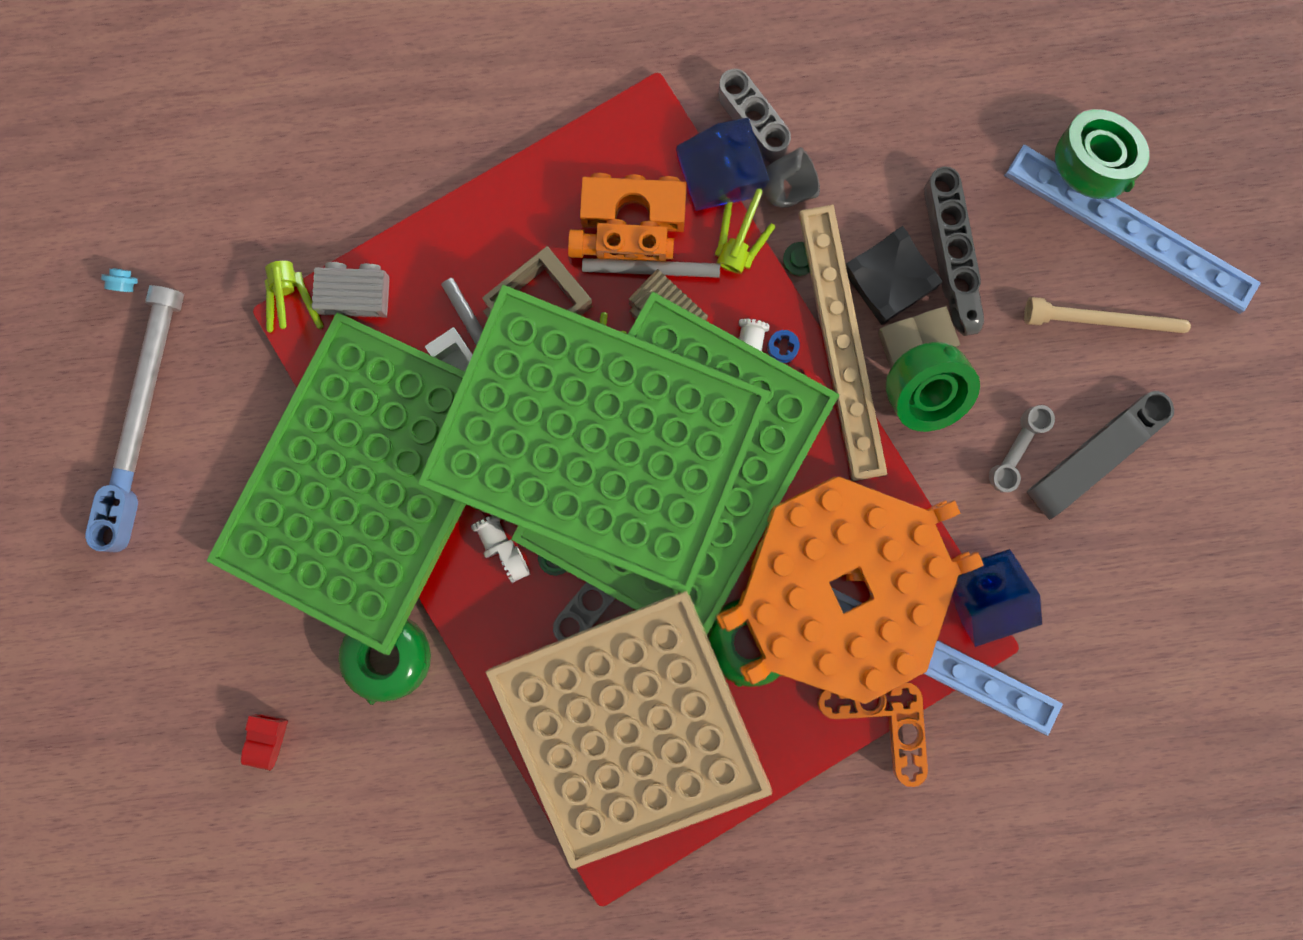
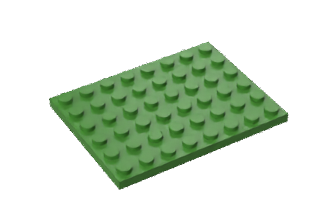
M502 284L418 485L677 591L684 592L687 590L689 595L771 392Z
M652 291L628 335L771 392L689 594L707 635L716 619L715 615L719 614L764 533L768 525L767 519L771 508L780 504L840 394ZM518 526L511 538L516 543L635 610L680 593V591Z
M337 312L206 561L385 655H390L466 505L418 485L465 371Z

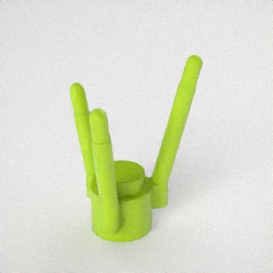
M762 189L755 191L737 238H730L728 243L727 237L733 201L731 198L726 199L719 244L714 254L718 257L716 263H719L720 267L741 274L744 268L750 269L754 257L775 229L774 224H769L751 250L747 252L749 245L743 241L759 204Z
M275 261L266 265L267 279L264 282L266 287L267 332L271 333L273 331L274 295L276 297L279 327L281 329L286 328L283 295L293 293L294 286H297L316 327L322 329L323 323L319 314L312 309V300L304 285L302 273L294 272L293 264L290 261Z

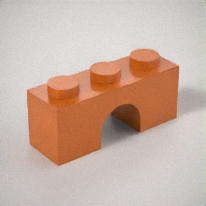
M605 173L591 174V177H582L580 210L582 227L597 228L598 223L606 224V220L617 219V214L624 205L638 203L648 210L650 221L660 223L661 227H667V231L684 232L686 182H681L678 178L671 176L660 177L659 180H645V177L641 175H627L625 179L611 178L610 175Z

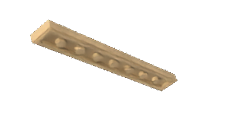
M834 204L799 211V219L833 391L840 394L836 401L851 481L887 475V469Z

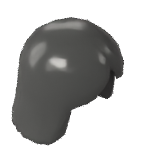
M802 147L772 162L762 172L761 187L769 202L777 207L789 208L819 196L820 183L817 171L811 158ZM784 180L792 186L787 199L784 190Z

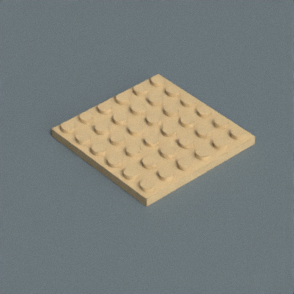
M687 590L492 667L486 672L571 869L772 795V788Z

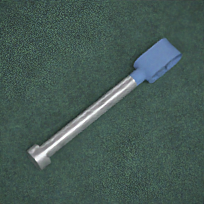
M149 285L145 303L152 307L109 485L100 488L94 496L85 533L87 544L96 551L120 552L127 547L130 541L138 508V499L135 493L131 491V485L173 311H181L184 298L183 293L170 288ZM114 498L120 499L118 506L113 505ZM108 517H116V522L109 521ZM108 528H111L113 538L106 545L103 535Z

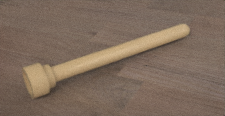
M1037 297L1028 298L1024 313L1026 324L1039 326L1043 322L1048 323L1050 320L1176 333H1187L1191 328L1190 322L1184 319L1052 306L1051 302H1046L1045 298Z

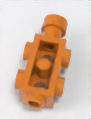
M609 219L606 220V224H597V234H585L584 230L570 229L568 254L569 257L583 258L584 255H597V259L666 261V259H673L674 238H667V227H661V224L658 222L643 221L640 225H626V222L623 220Z

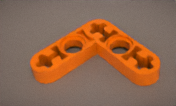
M906 682L888 692L890 696H897L902 694L903 688H906L907 693L913 694L914 699L908 701L906 708H903L902 703L895 701L888 702L891 709L885 710L887 699L884 694L879 697V704L873 710H865L860 705V702L852 700L855 712H849L851 707L849 704L837 706V712H832L831 707L824 704L825 700L831 698L832 692L822 690L818 695L817 704L822 714L829 718L846 719L889 716L894 776L907 787L920 786L925 781L928 774L923 700L921 691L917 686ZM836 694L838 698L848 699L846 697ZM904 724H912L917 730V737L910 744H903L898 738V730ZM899 749L907 751L919 749L918 755L911 753L913 765L919 767V772L913 773V779L909 780L906 774L901 773V769L907 767L908 761L907 755H899Z

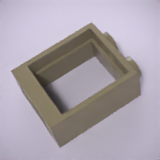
M548 246L482 297L487 306L483 312L488 318L502 284L519 291L545 270L574 304L568 311L582 316L593 305L588 294Z

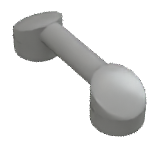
M1044 405L1033 406L1023 413L1020 420L1022 428L1002 464L992 467L989 472V481L995 490L999 492H1012L1019 486L1021 476L1016 466L1035 434L1045 433L1054 425L1055 416L1049 407Z

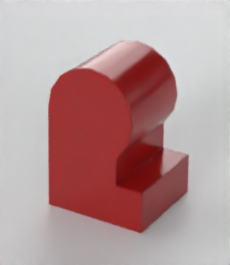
M259 713L248 716L245 728L247 735L241 754V764L271 771L277 761L288 720Z

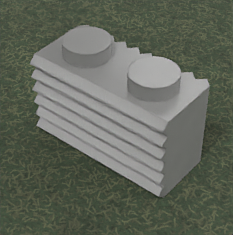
M327 262L325 263V268H314L312 309L318 314L335 315L338 312L344 316L387 317L390 277L385 270H381V266L365 263L360 264V269H346L347 265L343 263Z

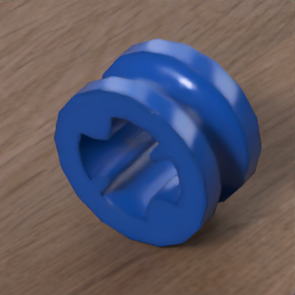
M788 330L775 332L768 343L769 356L782 363L792 361L800 348L798 337ZM781 338H785L788 340V346L793 347V351L787 350L786 355L779 354V348L774 346V342L780 343Z

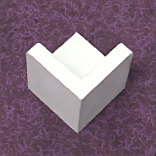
M454 327L425 346L431 356L463 371H466L473 355Z

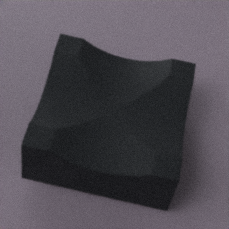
M901 226L881 242L846 263L848 279L881 325L937 289L943 282L936 271L930 267L919 253L904 226Z

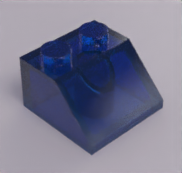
M749 117L715 124L676 146V152L696 211L725 205L729 202L734 203L752 199L757 189H762L763 191L770 180Z
M1011 549L981 558L983 566L968 573L958 575L952 598L960 621L975 647L1042 625L1041 595Z

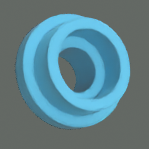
M109 268V274L101 275V280L105 281L104 289L133 292L134 284L138 283V278L131 277L130 270Z

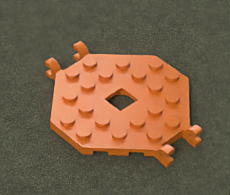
M833 477L772 507L767 519L768 525L763 540L759 543L750 569L752 572L746 590L742 592L739 604L715 615L720 628L726 629V631L740 626L746 620L762 655L760 659L739 668L746 682L750 681L754 685L765 679L769 673L774 672L867 704L927 672L958 575L968 573L984 565L978 552L970 554L969 551H966L951 560L939 534L936 523L961 514L955 500L948 503L946 500H943L925 510L841 477ZM859 568L870 592V598L868 601L843 613L829 582Z

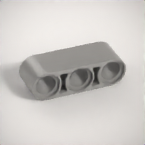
M730 69L725 71L721 76L718 99L723 108L765 161L774 162L785 156L791 140V133L786 124L743 70ZM730 85H736L742 89V92L731 94L726 88ZM750 111H756L762 115V119L752 121L747 118L746 114ZM770 137H775L781 140L783 145L774 148L769 146L766 140Z

